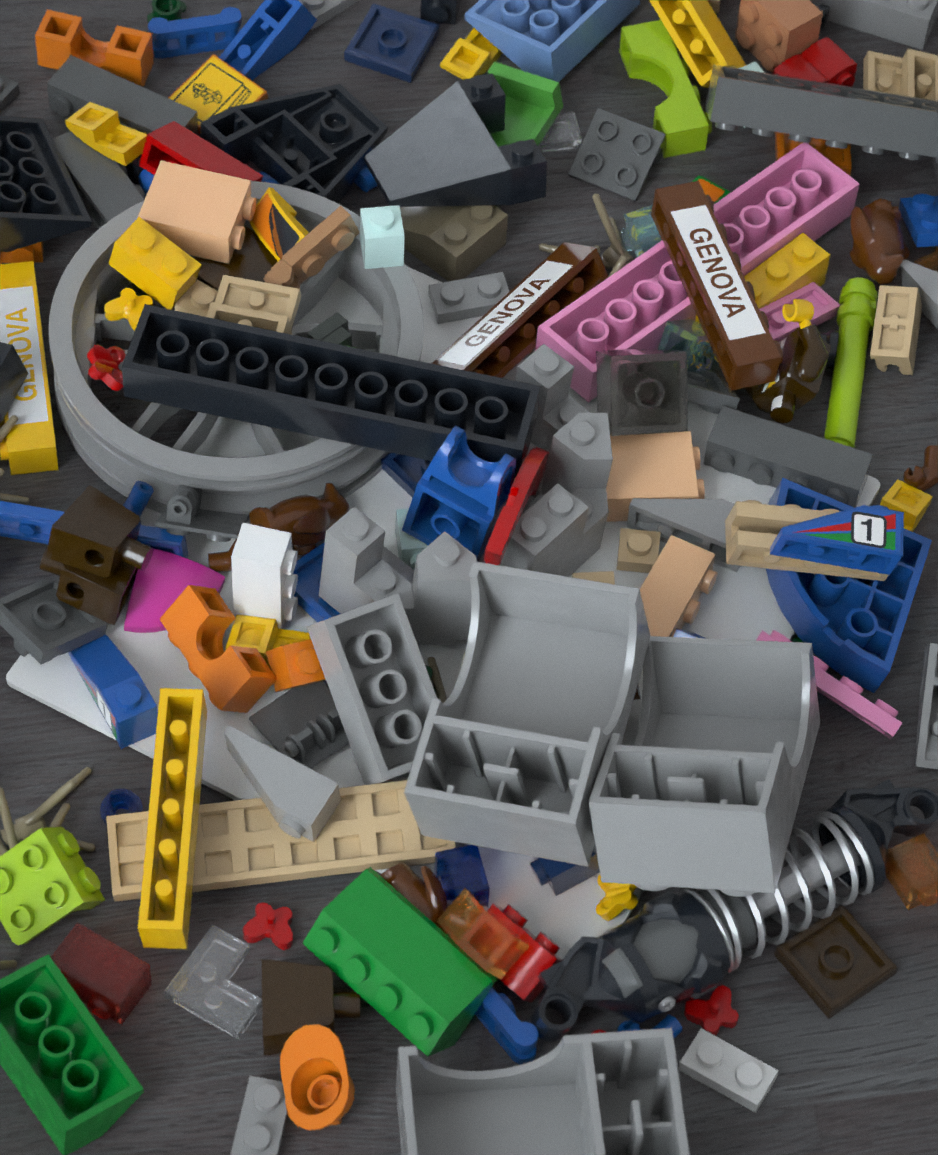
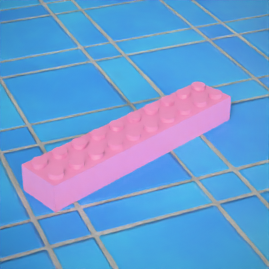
M802 143L713 205L715 217L718 223H722L726 229L727 242L732 253L736 252L739 256L743 276L801 233L815 241L848 218L854 209L859 183L811 145ZM663 240L538 326L535 351L545 344L572 364L574 371L570 387L588 403L645 363L649 355L655 356L694 328L696 313Z

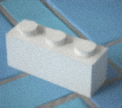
M242 523L231 555L233 612L235 617L238 614L276 619L279 629H284L286 620H294L298 605V597H294L298 575L293 573L298 553L292 550L291 533Z

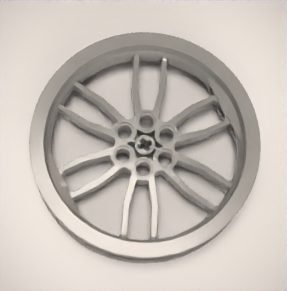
M251 181V197L256 198V204L269 187L274 188L297 212L294 218L309 233L341 206L325 197L298 188ZM144 201L128 208L104 224L73 256L59 280L49 315V346L54 366L56 404L65 432L78 454L103 481L116 491L128 497L136 481L146 482L154 489L146 508L162 514L169 500L181 484L202 488L200 509L249 515L251 510L256 507H267L269 509L278 502L295 496L307 494L321 498L324 494L326 483L329 482L333 483L339 494L346 498L364 486L382 470L381 459L391 452L307 435L312 443L284 451L271 427L251 423L257 442L266 455L225 458L194 454L207 439L219 417L201 412L197 413L171 448L149 438L168 418L182 408L151 402L132 428L122 423L102 405L92 392V378L88 374L92 364L87 358V352L94 345L98 344V341H102V338L131 341L135 331L131 328L128 319L123 318L109 321L105 318V314L100 313L107 302L111 301L132 283L111 267L109 261L114 243L137 219ZM343 207L351 215L360 232V216ZM246 220L244 225L254 231L249 220ZM360 233L354 238V241L348 248L337 252L325 263L323 269L318 274L312 276L305 284L300 286L301 299L292 327V335L308 338L307 332L321 324L296 323L318 304L330 286L339 277L357 290L371 304L383 321V325L348 322L353 347L363 350L376 349V352L421 361L424 320L415 281L405 262L404 266L365 269ZM123 362L119 365V369H120L121 371H122ZM250 517L248 518V520H247V522H246V523H248V524H250Z

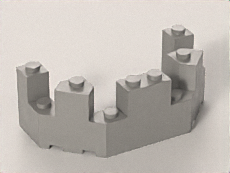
M545 344L518 365L515 381L540 386L538 416L528 453L536 447L550 451L547 467L536 495H531L534 499L525 506L500 566L569 577L600 549L609 512L606 486L613 457L608 413H590L568 396L574 366ZM353 507L326 530L319 597L342 614L399 593L416 640H420V645H455V640H468L471 620L469 573L473 561L477 562L476 555L444 531L417 555L415 570H413L383 546L385 530L356 507ZM485 552L478 562L485 563Z

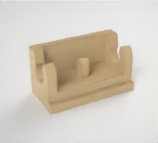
M881 285L879 287L870 357L875 359L877 368L882 372H886L887 365H896L899 367L902 375H913L922 312V302L918 287Z

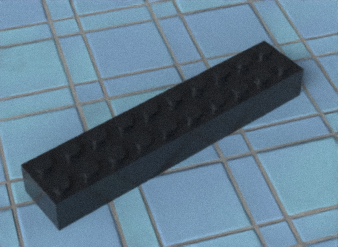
M146 304L142 310L122 365L125 397L430 461L433 460L452 429L458 426L465 430L469 449L480 459L487 462H498L505 454L515 458L516 469L514 478H516L528 453L538 416L540 386Z

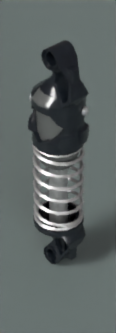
M889 779L871 789H848L832 807L814 816L812 824L814 840L805 831L798 828L792 829L789 839L792 854L788 849L786 850L785 859L789 865L781 869L775 893L757 892L749 896L735 897L714 889H707L708 891L697 888V892L684 889L676 894L667 891L645 903L644 908L640 910L638 915L615 928L607 929L599 937L582 936L567 952L562 961L538 975L539 980L546 989L531 1017V1023L538 1030V1037L550 1042L561 1040L574 1025L583 1006L611 1011L636 1023H642L661 1012L671 1010L675 1004L686 998L696 1000L717 988L724 976L738 969L742 955L750 958L761 956L766 942L774 945L784 943L789 929L798 932L808 929L812 916L821 919L831 916L835 903L847 906L854 903L858 893L866 895L882 887L886 879L888 846L892 833L903 834L907 837L923 835L938 819V796L927 788H895ZM910 806L919 808L923 812L925 819L915 817L910 810ZM796 836L801 837L812 850L811 853L802 857ZM838 877L851 890L849 896L844 898L836 897L835 878ZM817 890L829 900L827 908L821 911L814 910L810 892ZM794 903L806 913L803 922L798 924L789 922L787 905ZM771 916L782 925L780 935L775 937L767 936L763 919ZM758 937L759 943L757 945V948L750 951L746 950L747 948L755 944L756 938ZM555 1009L559 1011L564 1018V1024L555 1025L549 1022L545 1016V1010Z

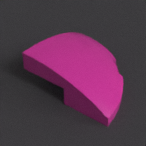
M153 548V555L147 567L143 571L140 569L137 571L125 618L124 631L136 633L166 631V628L160 621V617L188 585L215 588L220 593L225 583V576L190 559Z

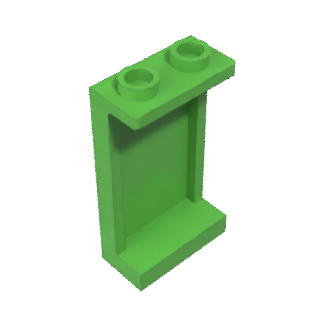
M494 62L487 73L494 75L506 95L505 131L490 134L497 146L534 139L537 146H539L563 108L559 82Z

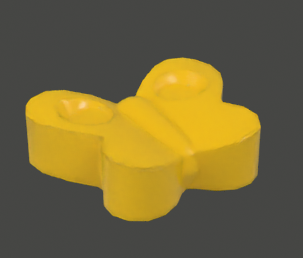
M125 288L121 291L119 298L113 299L104 305L105 318L109 321L123 318L128 319L131 328L135 331L144 305L153 306V299L148 295L137 296L133 289Z
M600 874L598 875L597 882L605 892V897L597 904L596 913L604 920L610 921L619 915L623 909L631 910L637 906L638 898L633 893L637 886L634 884L601 882Z

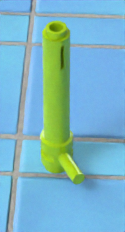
M852 278L848 280L840 291V306L836 319L839 335L824 439L852 448L855 447L869 334L874 327L878 292L875 290V285L872 281L865 278Z

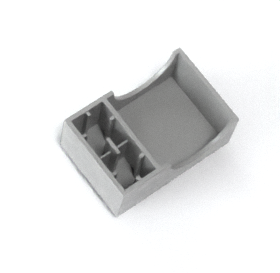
M473 561L469 573L471 620L463 664L455 687L446 702L442 703L441 699L435 698L431 700L404 794L423 836L589 867L595 845L589 799L611 734H620L623 741L651 637L640 589Z
M650 637L643 663L642 707L634 745H623L620 734H611L589 799L601 882L634 884L638 888L647 891H660L670 887L714 889L735 897L749 896L757 892H776L820 726L812 643Z
M672 1028L566 1035L562 1037L561 1042L555 1049L534 1061L514 1067L488 1071H461L439 1067L424 1060L419 1055L417 1046L398 1047L396 1100L401 1155H689Z

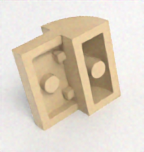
M907 49L904 57L900 58L868 50L863 60V89L938 101V55Z
M223 275L216 300L210 303L206 317L292 335V327L301 299L300 289Z

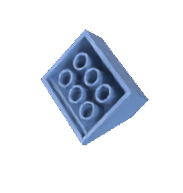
M479 0L465 13V20L521 70L559 82L640 4V0Z

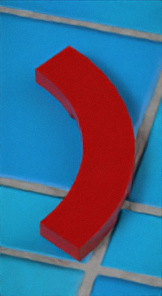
M536 447L527 454L513 482L506 505L502 507L486 546L485 563L501 564L528 499L531 495L535 496L547 467L550 451Z

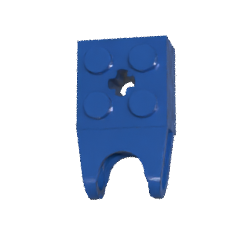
M455 426L417 483L402 531L427 545H430L445 531L476 555L478 562L486 550L502 507L506 505L514 482L516 459L508 454H505L498 462H487L480 459L469 449L465 430Z

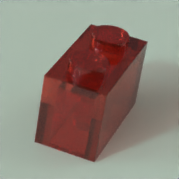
M78 922L51 956L80 1000L86 1003L88 1009L93 1014L104 1020L111 1018L121 1025L152 985L150 964Z

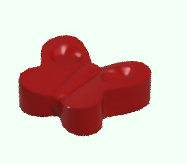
M99 344L94 345L87 352V358L92 364L88 370L90 377L95 380L101 379L112 390L120 391L123 388V375L119 365L125 359V351L117 346L105 349Z
M258 903L255 907V917L250 919L243 927L244 940L247 943H256L264 938H270L279 949H290L293 944V933L289 926L293 918L292 910L288 907H280L274 910L267 903Z
M724 985L715 988L710 1000H689L684 1008V1016L689 1021L702 1026V1029L714 1036L717 1035L721 1026L727 1028L735 1027L739 1018L737 1011L731 1008L732 993L730 988Z

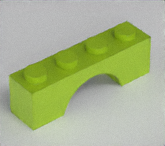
M656 20L622 27L619 53L629 77L655 84L668 97L664 102L655 107L653 122L654 130L666 134L660 146L663 149V158L706 150L707 136L712 133V122L707 112H703L700 106V94L697 86H692L690 83L687 63L684 59H680L677 53V46L662 21Z

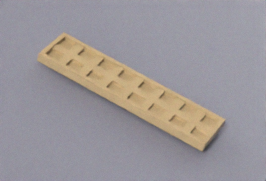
M408 780L339 788L341 801L314 842L303 836L298 839L285 833L279 827V823L261 798L199 805L192 892L363 872L370 867L373 870L389 869L401 862H404L407 866L455 861L457 860L456 843L421 834L404 794ZM149 811L106 816L114 902L141 899Z

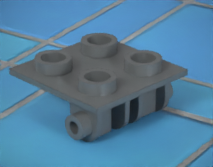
M598 108L568 175L636 201L653 162L658 163L661 158L663 149L660 146L666 134Z
M180 484L156 522V526L165 527L166 531L170 534L189 535L191 532L207 534V538L213 541L228 542L231 538H238L242 523L247 522L249 515L200 509L202 488Z
M322 681L292 688L249 717V721L278 752L310 769L349 743L331 692Z

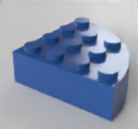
M785 478L781 479L768 502V505L783 506L794 504L803 509L812 510L836 509L844 511L854 508ZM903 528V556L885 581L766 568L767 577L781 612L797 636L804 643H812L813 653L840 675L875 693L891 670L932 540Z

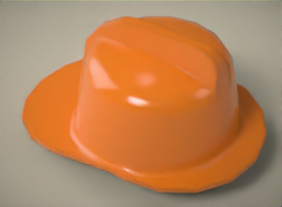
M319 1024L305 1025L294 1031L285 1042L280 1055V1072L289 1118L298 1127L306 1130H320L328 1125L340 1124L341 1118L350 1110L355 1096V1087L348 1073L345 1053L340 1039L331 1029Z

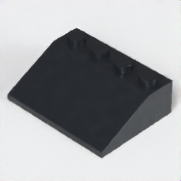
M0 116V252H10L90 227L92 220L43 118Z

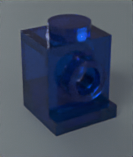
M469 845L435 852L434 874L444 889L447 901H451L454 916L471 917L477 915L482 910H487L490 888L478 846Z

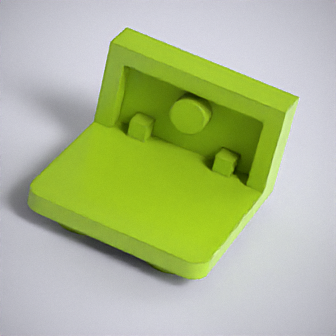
M64 827L40 828L0 856V921L12 942L16 945L27 944L73 911L93 909L105 901L99 890L101 888L99 878L92 869L86 867L78 853L80 847L77 840Z

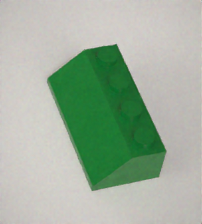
M371 867L365 869L321 911L302 943L427 1057L452 1047L457 1043L497 980L496 977Z
M49 954L0 979V1065L61 1154L69 1155L103 1136L141 1096L143 1087Z

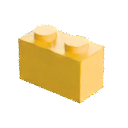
M140 217L114 243L109 261L111 267L163 307L170 310L175 308V303L196 282L202 265Z

